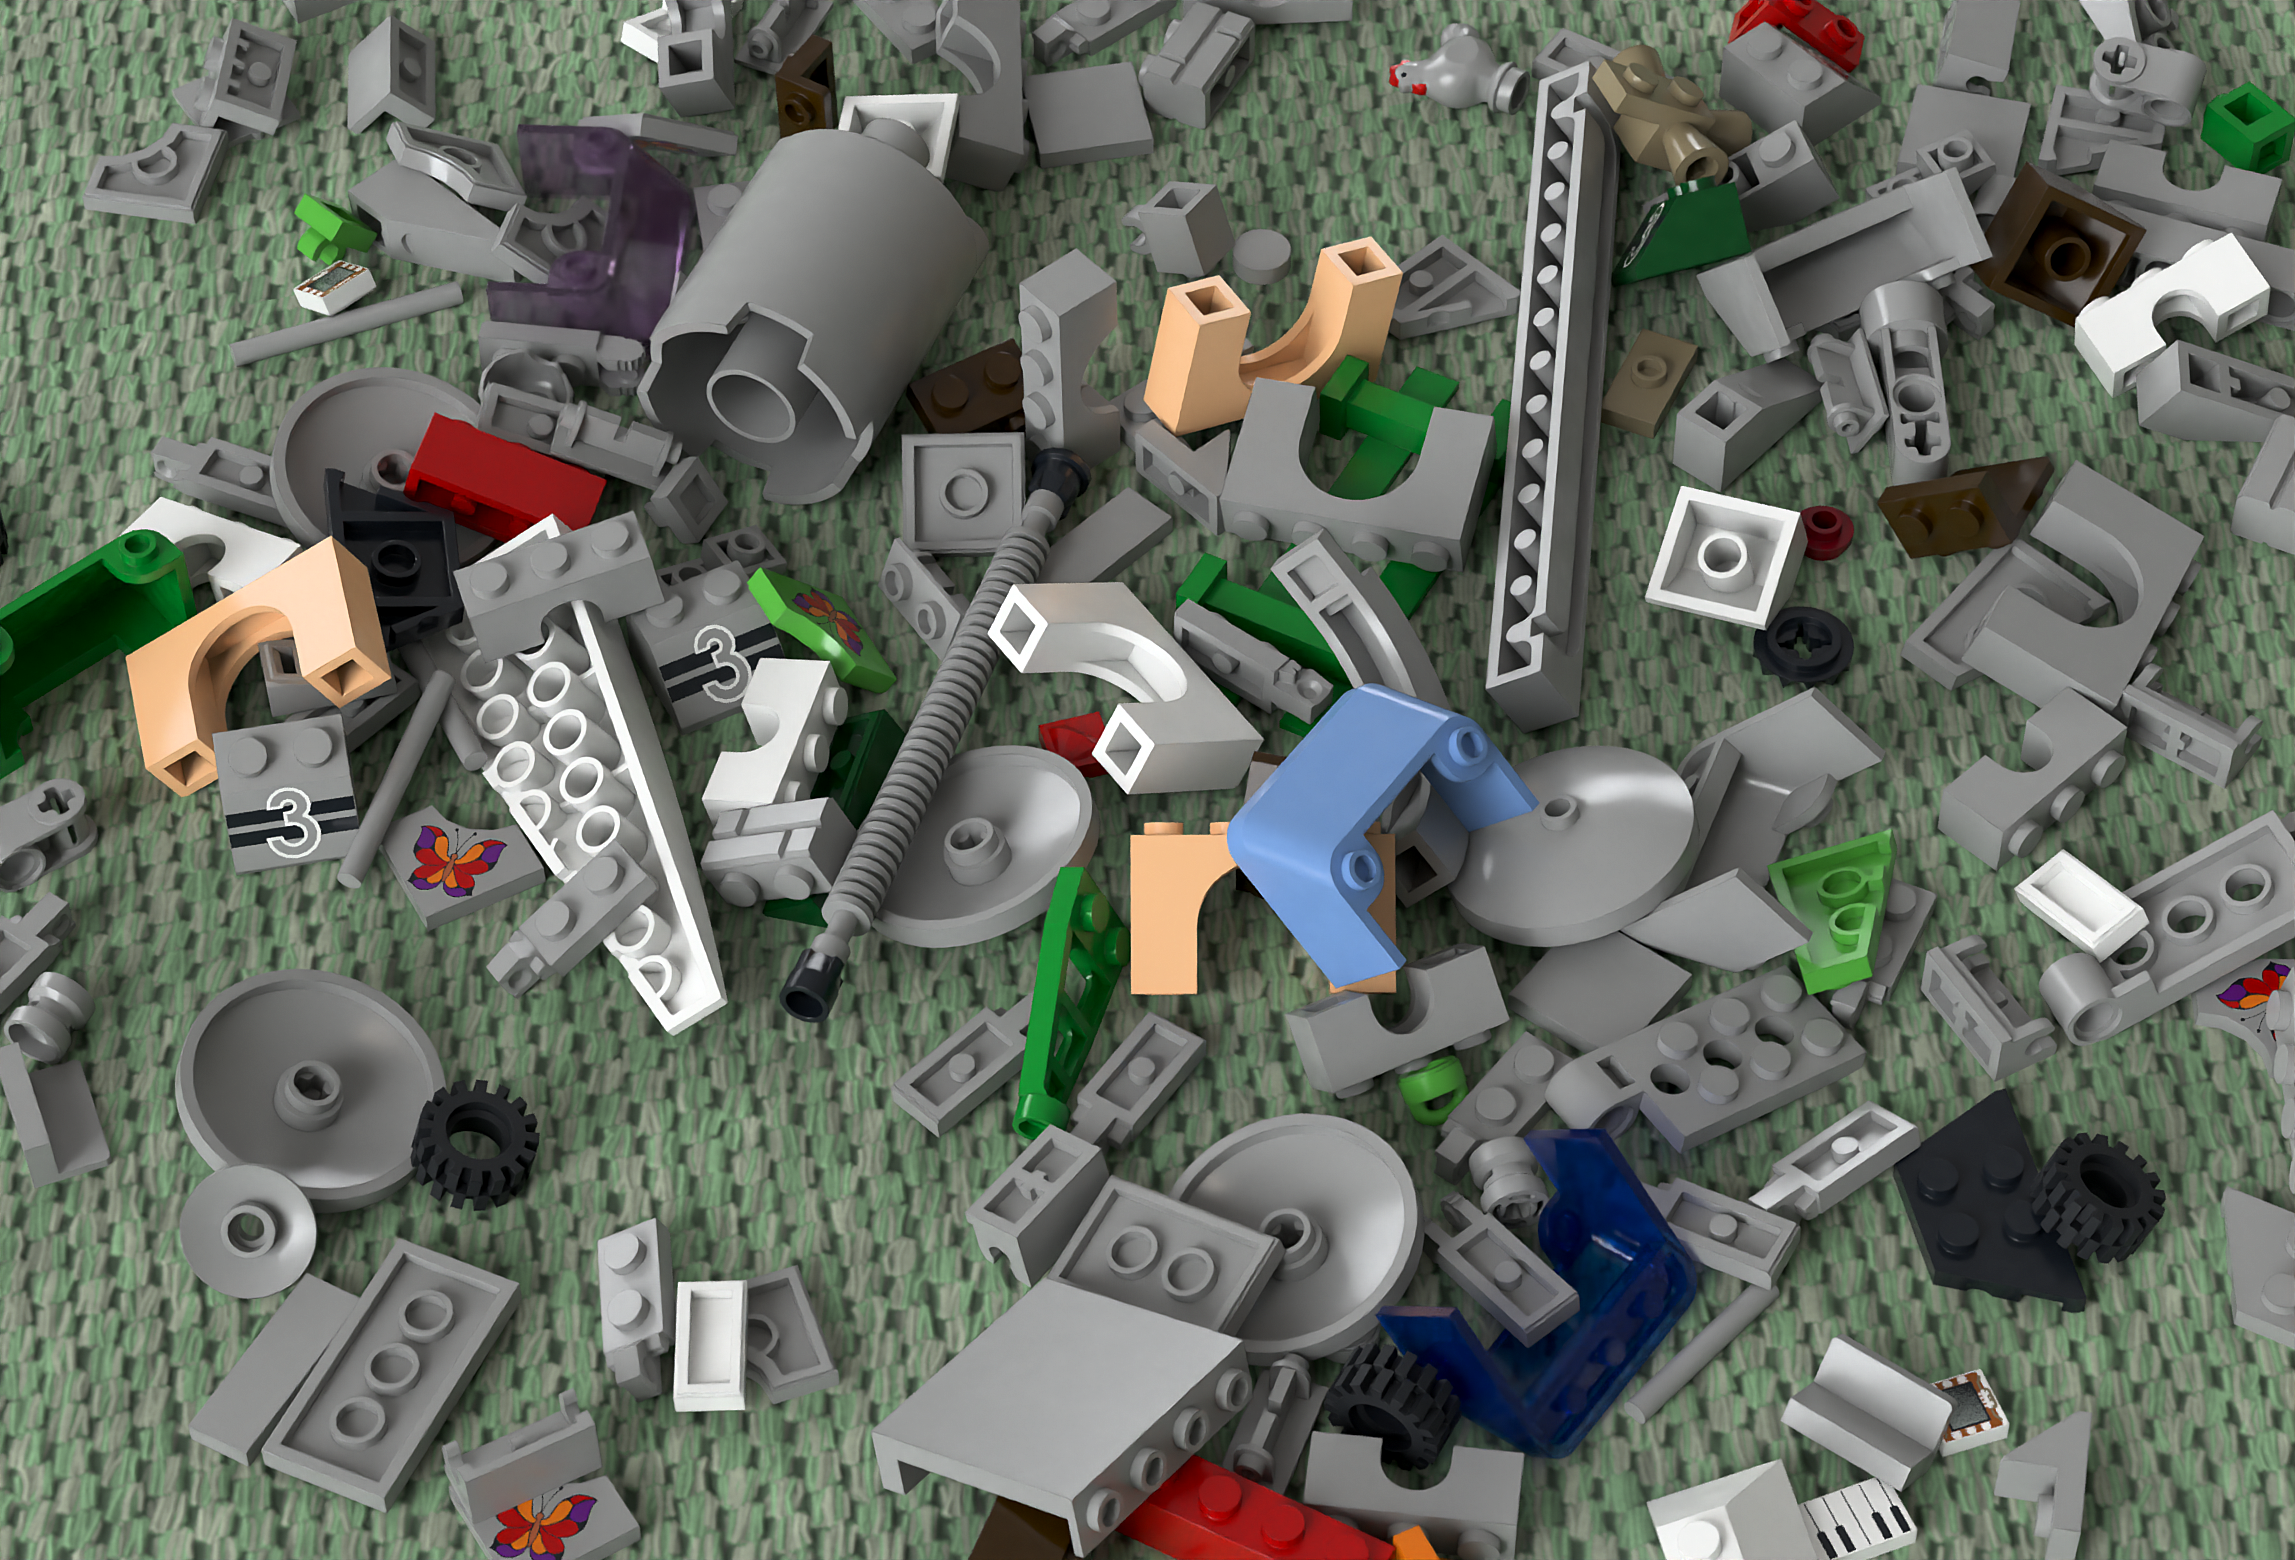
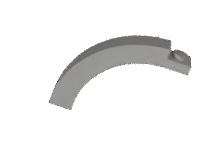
M1325 528L1276 560L1271 567V571L1322 634L1339 660L1353 688L1368 683H1377L1451 711L1439 678L1423 645L1396 600L1372 567L1360 573ZM1420 770L1385 809L1381 824V834H1395L1396 895L1406 908L1456 879L1464 862L1469 842V832Z

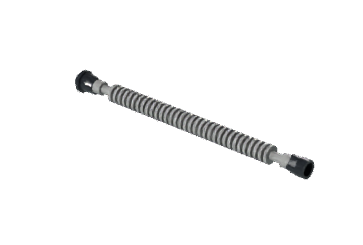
M1053 447L1043 449L1036 455L1031 466L1032 480L1028 487L1030 497L1021 514L1024 523L1022 526L1012 527L1005 532L909 732L876 796L875 802L821 910L822 916L828 927L825 933L819 934L814 938L810 948L802 951L780 992L779 1000L782 1007L790 1015L801 1021L819 1023L828 1018L843 983L841 973L851 954L848 943L852 936H862L869 932L873 920L882 905L885 895L893 882L908 847L916 834L919 824L1001 656L1002 650L987 633L1012 585L1036 583L1050 553L1049 544L1044 537L1045 534L1053 531L1058 521L1066 518L1075 499L1084 494L1090 484L1091 472L1089 467L1079 455L1071 450Z

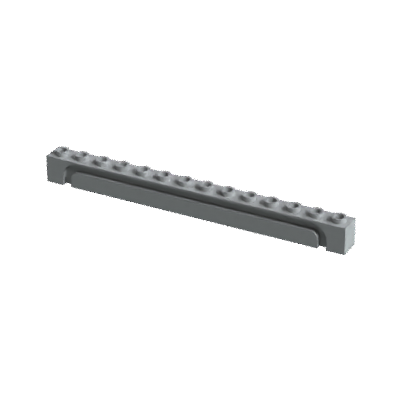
M1590 60L1539 80L1486 691L1524 734L1579 716L1621 151V140L1613 129L1621 114L1614 112L1592 77L1597 69Z

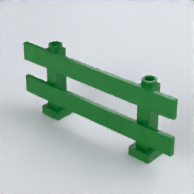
M1347 355L1320 392L1319 433L1341 441L1350 428L1366 434L1367 437L1327 493L1349 500H1365L1385 495L1414 453L1421 455L1434 406L1446 408L1458 391L1459 382L1416 366L1399 392L1370 382L1369 363ZM1501 399L1490 415L1494 416L1497 452L1479 517L1504 482L1511 402L1505 399ZM1291 543L1288 549L1285 551V553L1295 548L1297 545ZM1205 552L1176 592V610L1187 599H1190L1208 611L1222 615L1230 624L1259 641L1273 645L1281 654L1287 656L1289 660H1295L1298 665L1313 669L1334 686L1332 703L1314 719L1313 723L1308 724L1286 711L1279 721V728L1305 738L1338 699L1347 691L1354 689L1339 660L1322 634L1272 571L1259 590L1254 591L1227 580V561ZM1390 560L1379 578L1390 591L1409 621L1443 571L1430 572L1420 569L1411 563ZM1210 679L1227 699L1237 707L1243 698Z

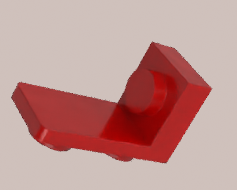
M1749 0L1735 14L1728 44L1763 22H1767L1780 29L1784 26L1849 73L1859 65L1865 39L1864 35L1851 20L1845 16L1836 15L1816 0Z

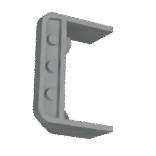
M1953 167L1871 198L1751 250L1752 252L1737 256L1696 274L1704 296L1750 357L1763 354L1766 363H1770L1800 350L1796 339L1805 335L1806 332L1859 310L1863 299L1879 286L1895 281L1911 280L1928 284L1938 290L1956 282L1953 270L1990 258L1992 253L1957 168Z
M1816 687L1699 743L1686 755L1676 771L1690 792L1699 821V846L1694 862L1684 880L1665 901L1661 902L1652 912L1620 931L1625 936L1645 947L1733 973L1746 969L1755 970L1767 960L1809 943L1813 932L1765 890L1770 879L1767 865L1777 862L1789 833L1804 826L1812 828L1825 819L1832 809L1833 799L1831 797L1839 780L1881 762L1886 751Z

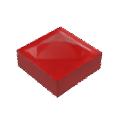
M1099 711L1038 725L1039 741L1042 749L1053 752L1068 760L1082 773L1084 778L1109 774L1092 755L1105 730Z

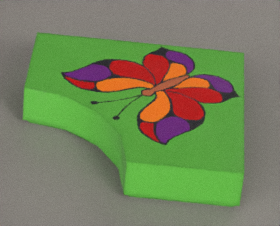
M759 567L748 580L749 590L772 625L790 633L812 649L823 661H830L834 673L842 682L882 694L897 680L843 597Z

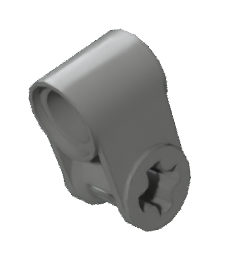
M2114 37L2102 42L2094 52V72L2090 77L2089 92L2092 100L2106 110L2119 111L2147 118L2164 126L2180 127L2189 124L2192 120L2207 68L2206 64L2199 57L2186 51L2168 50L2124 37ZM2121 52L2125 53L2124 62H2119ZM2110 85L2115 87L2114 96L2109 94Z
M56 778L46 781L34 790L0 807V891L5 893L16 892L36 882L38 878L85 856L95 847L99 834L95 822L84 813L86 811L87 799L83 787L76 781L67 778ZM51 798H55L60 812L59 815L51 807ZM68 826L75 831L77 837L75 843H72L67 829Z

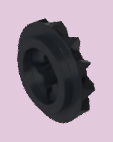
M1804 606L1784 608L1780 610L1766 630L1757 628L1755 631L1753 657L1759 659L1762 675H1777L1783 688L1793 681L1803 683L1807 690L1813 688L1816 682L1820 681L1833 686L1840 672L1849 671L1854 652L1852 635L1841 620L1826 611ZM1797 637H1802V643L1806 644L1809 652H1812L1809 659L1800 658L1798 651L1794 650V646L1797 644Z

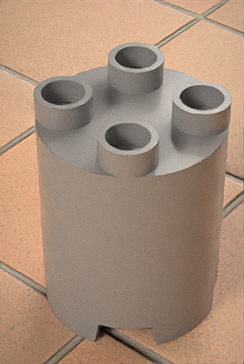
M880 118L871 121L865 127L862 134L835 129H816L796 133L780 139L769 152L649 338L651 340L652 362L637 388V395L653 427L664 432L667 430L674 432V439L683 441L681 458H699L710 445H713L743 464L770 471L763 490V496L765 500L779 504L803 505L816 503L831 498L843 489L858 464L863 460L989 252V241L983 229L974 220L965 215L951 192L926 169L930 159L929 150L923 138L914 129L894 119Z

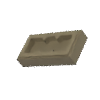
M1643 328L1602 400L1601 423L1654 439L1697 361L1698 345Z

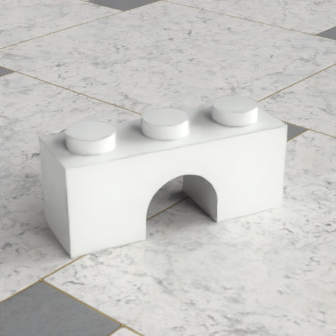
M2232 232L2215 242L2207 239L2194 245L2185 253L2182 260L2166 269L2153 268L2146 271L2133 282L2131 288L2110 299L2108 296H2103L2089 303L2080 312L2079 316L2076 317L2074 345L2106 391L2114 398L2136 387V375L2166 350V343L2155 329L2159 323L2175 316L2190 317L2200 322L2214 341L2218 342L2267 315L2271 287Z
M160 497L121 534L123 535L132 530L148 529L166 536L184 553L191 588L193 589L202 583L210 581L216 602L223 600L304 552L300 544L288 538H280L251 528L244 523L233 522L204 512L195 506H187Z
M760 658L741 705L757 745L763 747L749 752L721 751L702 797L703 804L714 828L720 812L739 809L747 810L753 807L810 800V794L819 772H823L827 767L829 746L837 726L844 723L848 712L847 693L844 688L839 686L830 661Z

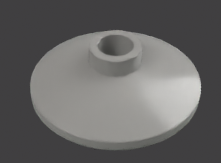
M252 1163L227 1166L203 1179L187 1199L182 1211L179 1227L180 1242L184 1256L195 1274L216 1291L243 1299L271 1296L293 1284L310 1263L318 1236L316 1215L309 1198L302 1188L281 1171L265 1165ZM246 1215L258 1216L264 1223V1233L258 1236L248 1235L241 1227V1218Z

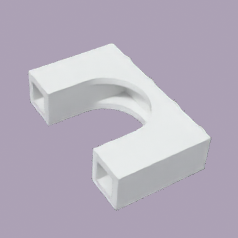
M1123 582L1013 584L987 633L1021 673H1085L1115 684L1141 702L1118 704L1092 752V755L1127 795L1233 789L1240 784L1251 764L1254 751H1258L1264 741V738Z

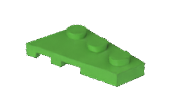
M1892 829L1767 865L1778 902L1813 932L1809 943L1793 949L1808 995L1825 990L1842 989L1852 982L1873 977L1897 855V845Z

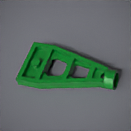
M1060 867L1044 923L1018 1091L1020 1099L1012 1122L1013 1129L1026 1139L1035 1140L1049 1125H1053L1066 1132L1071 1114L1066 1103L1091 1050L1121 970L1128 965L1131 959V933L1085 867ZM1069 958L1086 981L1084 992L1077 1007L1064 990ZM1059 1030L1060 1033L1063 1035L1064 1039L1059 1047L1056 1056L1054 1057L1057 1033Z

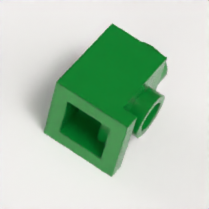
M2250 81L2227 94H2219L2206 105L2200 139L2234 167L2265 174L2289 160L2295 134V117Z

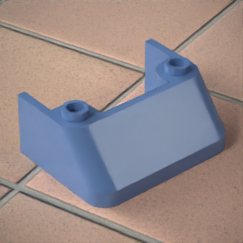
M1368 683L1344 693L1233 817L1227 830V845L1235 863L1335 988L1398 970L1407 961L1367 911L1383 888L1384 868L1378 853L1364 837V834L1419 770L1468 832L1531 812L1540 803L1474 720L1377 683Z

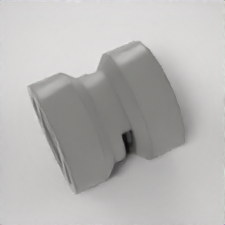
M45 972L39 975L30 988L28 1005L15 1009L5 1023L4 1032L11 1044L19 1043L21 1052L25 1056L54 1065L61 1061L72 1043L70 1034L85 1027L94 1014L96 1007L90 994L79 983L56 972Z
M1505 1136L1490 1140L1473 1151L1469 1158V1169L1476 1187L1484 1191L1480 1197V1205L1484 1215L1490 1213L1504 1227L1510 1230L1531 1226L1547 1214L1550 1209V1197L1545 1183L1541 1178L1535 1176L1538 1171V1160L1534 1147L1529 1140L1518 1136Z

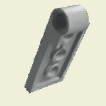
M2274 810L2123 891V894L2144 909L2149 924L2104 961L2099 963L2095 956L2087 953H2074L2057 960L2044 972L2039 982V992L2069 1040L2075 1045L2085 1046L2109 1039L2295 937V840ZM2248 884L2264 886L2263 891L2252 900L2236 901L2232 899L2234 893L2242 886ZM2198 915L2206 918L2203 925L2193 932L2178 933L2174 931L2175 926L2188 916ZM2142 947L2147 949L2145 956L2131 965L2116 963L2119 955L2129 948Z
M1783 965L1574 1059L1560 1069L1551 1079L1545 1091V1100L1586 1148L1590 1150H1598L1624 1135L1634 1123L1640 1109L1678 1153L1681 1154L1848 1076L1862 1068L1867 1052L1813 994L1808 995L1805 985L1786 965ZM1761 1034L1775 1035L1781 1038L1787 1045L1782 1046L1775 1042H1762L1757 1036ZM1721 1058L1730 1062L1735 1069L1730 1070L1727 1067L1718 1065L1711 1066L1705 1059ZM1660 1081L1670 1082L1678 1086L1683 1093L1667 1094L1658 1090L1653 1083Z

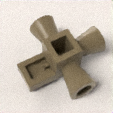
M1631 46L1620 52L1612 61L1604 59L1592 77L1614 112L1621 114L1613 129L1633 160L1640 164L1672 172L1676 186L1687 181L1712 175L1715 176L1716 184L1718 185L1728 171V157L1746 148L1751 143L1752 123L1744 111L1709 109L1702 100L1704 96L1702 90L1692 81L1680 76H1675L1673 80L1666 78L1660 56L1651 46Z

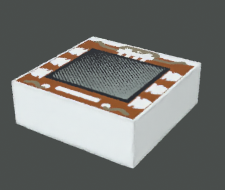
M338 260L295 287L293 291L301 307L334 316L372 292L377 286L368 268Z
M1981 1369L1931 1383V1385L1952 1396L1957 1401V1408L1939 1446L1942 1457L2007 1438L2010 1424Z

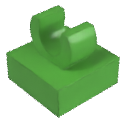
M306 193L294 212L295 215L311 226L301 236L297 249L312 261L316 262L320 258L329 266L343 259L346 247L367 253L378 234L341 205Z

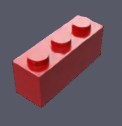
M434 412L410 467L403 493L410 500L429 502L454 512L456 524L507 543L551 514H554L572 531L591 525L607 480L590 474L580 466L567 465L534 452L524 444L509 442L476 429L466 421L451 419Z

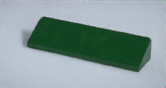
M885 709L847 717L842 725L837 726L829 746L827 767L823 772H819L810 794V799L833 798L856 830L859 829L863 820L869 814L906 737L904 731ZM830 892L812 894L802 900L789 898L767 900L762 913L766 917L827 928L828 924L824 920L821 910Z

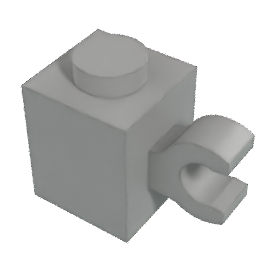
M1169 181L1146 205L1134 206L1121 219L1124 226H1135L1143 232L1130 244L1131 251L1140 255L1151 253L1157 272L1183 274L1189 278L1205 276L1213 271L1217 263L1236 245L1217 184Z

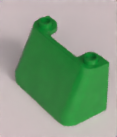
M148 529L132 530L0 609V780L25 765L23 753L19 746V739L21 735L25 736L33 731L30 715L22 708L116 650L120 649L127 656L197 615L184 553L166 536Z

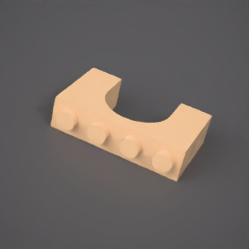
M1372 237L1321 249L1310 297L1300 318L1276 342L1263 350L1241 356L1251 311L1220 275L1170 287L1167 289L1143 400L1173 436L1178 437L1244 419L1256 377L1314 386L1317 399H1319L1320 392L1346 356L1350 355L1369 363V381L1375 382L1403 272Z
M330 536L127 655L125 658L145 768L181 797L189 796L218 779L212 733L228 731L225 709L230 689L243 667L259 653L258 643L294 637L302 677L338 708L343 707L391 679L392 676L367 567L335 538Z
M1176 822L1144 823V835H1130L1131 995H1198L1197 925L1199 912L1205 897L1212 887L1228 873L1239 868L1233 860L1227 845V830L1230 822L1210 823V835H1183V823ZM1374 822L1366 831L1364 837L1376 850L1382 861L1384 884L1380 894L1368 907L1367 911L1396 946L1395 834H1381V822ZM1396 970L1339 988H1335L1328 979L1329 994H1335L1343 990L1363 994L1396 993Z

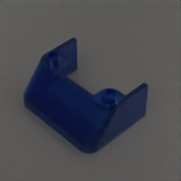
M1605 1128L1530 1130L1524 1137V1141L1557 1189V1192L1547 1202L1540 1214L1538 1222L1539 1242L1544 1253L1554 1266L1553 1271L1579 1295L1580 1311L1529 1348L1505 1328L1487 1351L1457 1307L1382 1306L1375 1315L1403 1357L1409 1351L1418 1356L1416 1364L1424 1368L1426 1365L1431 1364L1438 1370L1435 1376L1437 1380L1448 1379L1454 1387L1450 1394L1459 1396L1462 1404L1459 1408L1462 1411L1461 1416L1534 1458L1562 1459L1574 1452L1692 1304L1697 1290V1273L1693 1261Z

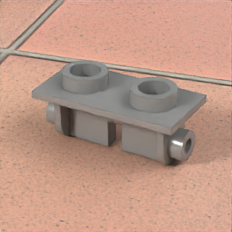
M774 0L759 24L754 26L748 33V40L734 58V63L775 75L781 69L786 57L792 52H797L812 34H816L834 7L833 2L826 0Z
M1860 328L1857 329L1847 342L1835 339L1827 333L1819 334L1812 339L1807 355L1809 362L1813 365L1816 379L1824 382L1820 392L1827 413V424L1838 435L1846 437L1851 454L1858 453L1869 439L1882 428L1884 422L1889 417L1864 330Z
M580 400L578 405L567 402L565 407L562 406L550 455L655 491L672 470L673 464L676 465L679 459L683 441L674 439V432L667 430L664 432L635 421L632 422L629 429L619 426L621 416L589 406L587 402Z
M894 538L878 587L943 662L971 603L962 593L952 595L955 585L936 564V560L931 553L921 552L919 549L910 550L900 538Z
M1289 1353L1284 1355L1282 1360L1275 1361L1271 1369H1262L1253 1390L1254 1398L1248 1402L1221 1464V1467L1284 1496L1324 1404L1325 1395L1329 1391L1328 1387L1311 1382V1376L1308 1372L1309 1363L1303 1357Z

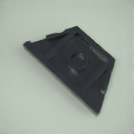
M325 468L323 486L328 537L332 536L367 567L386 653L462 623L465 606L453 571L460 569L454 512L429 502L410 500L404 493L382 485L374 494L344 483L345 472L335 468Z
M2006 1089L1994 1091L1923 1141L1919 1148L1895 1163L1893 1177L1933 1285L1962 1291L1979 1289L1987 1292L1992 1297L2016 1302L2020 1301L2022 1294L2063 1303L2061 1311L2070 1313L2084 1312L2087 1297L2068 1248L2065 1249L2057 1243L2061 1234L2056 1229L2047 1233L2040 1225L2046 1215H2035L2031 1205L2036 1198L2030 1196V1187L2035 1182L2034 1178L2037 1176L2038 1171Z

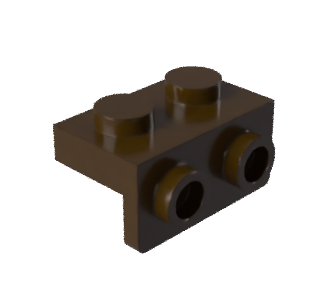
M812 34L797 52H792L786 57L781 69L775 74L780 139L808 130L835 129L839 125L832 42Z
M1014 338L908 384L905 395L928 434L1024 432L1026 437L1025 412L1022 406L1024 399L1023 369L1020 362L1022 352Z

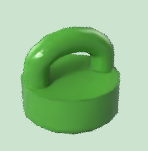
M1453 1055L1434 1059L1427 1063L1428 1066L1404 1072L1399 1076L1397 1085L1404 1103L1408 1105L1414 1119L1421 1124L1429 1126L1445 1124L1448 1120V1115L1469 1094L1466 1084L1467 1078L1459 1058ZM1452 1091L1453 1097L1447 1105L1434 1110L1426 1107L1424 1101Z

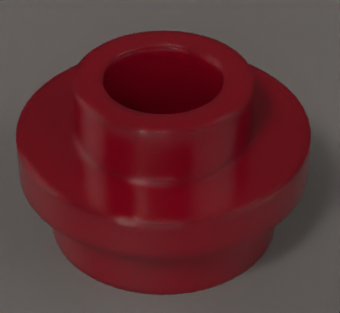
M1812 506L1800 512L1808 539L1804 552L1805 556L1813 560L1828 561L1839 557L1850 547L1854 536V525L1849 516L1844 512L1830 506Z

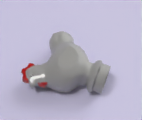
M1466 23L1448 24L1441 34V47L1429 59L1412 62L1402 60L1400 64L1391 66L1389 69V83L1394 87H1398L1401 93L1411 92L1417 95H1426L1446 107L1457 109L1488 102V107L1493 112L1503 111L1513 115L1522 106L1530 86L1529 72L1518 68L1515 62H1506L1503 65L1496 63L1490 46L1480 39L1478 31L1473 26Z

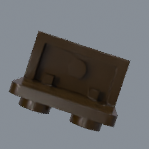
M2042 456L1963 469L1953 473L1950 477L1886 487L1877 501V505L1910 559L1933 555L1945 557L1959 551L1986 547L1998 549L2012 544L2018 537L2022 525L2037 500L2042 496L2045 486L2055 471V467L2049 457Z

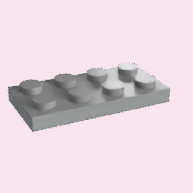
M399 1238L261 1449L265 1465L388 1513L521 1302L520 1284Z

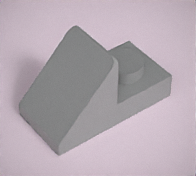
M1153 419L1135 430L1136 471L1216 536L1223 533L1225 527L1219 499L1231 463V431L1225 430L1197 450L1192 451L1185 439L1181 436H1173Z
M2077 1411L2012 1450L2000 1461L1994 1494L1995 1496L2037 1502L2034 1536L2047 1538L2045 1560H2075L2082 1526L2092 1413Z

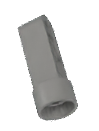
M1911 280L1890 282L1871 291L1863 299L1859 313L1861 329L1864 330L1874 366L1878 369L1879 383L1889 412V417L1884 422L1891 479L1893 485L1896 486L1947 477L1951 438L1940 359L1948 349V334L1943 299L1935 288L1928 284Z

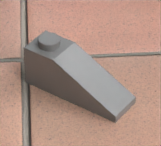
M2181 340L2175 341L2136 375L2139 426L2182 440L2265 442L2277 417L2285 414L2295 418L2294 377Z

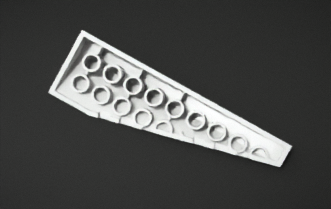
M551 514L474 564L572 532V530L554 514ZM569 601L556 606L543 618L541 632L545 641L544 644L485 663L466 609L464 608L462 623L422 638L421 641L437 669L449 673L456 680L451 693L487 755V762L481 767L484 771L482 774L492 788L501 794L510 807L509 811L555 876L561 879L564 884L615 839L628 851L657 885L656 891L603 940V943L610 953L622 963L629 973L628 978L666 1031L675 1036L726 1005L728 1000L710 918L685 823L656 729L618 620L614 619L605 623L601 609L590 601Z

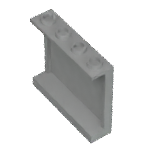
M1044 1278L872 1429L871 1435L883 1488L906 1495L928 1474L933 1472L1068 1519L1074 1553L1076 1556L1084 1558L1254 1398L1252 1379L1249 1373L1244 1340Z

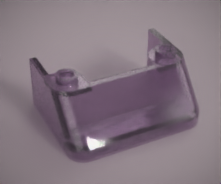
M518 124L517 140L527 198L579 199L584 195L590 200L610 201L601 251H573L560 256L551 265L547 283H487L486 292L491 321L601 331V335L622 336L625 339L631 337L633 340L637 339L638 342H642V346H645V359L651 360V340L649 338L670 305L675 275L679 271L685 276L687 273L696 216L692 190L618 129L603 126Z

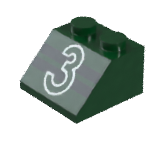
M1712 175L1687 181L1679 186L1666 189L1669 199L1650 208L1611 274L1613 288L1725 261L1752 252L1735 182L1717 186L1715 176Z

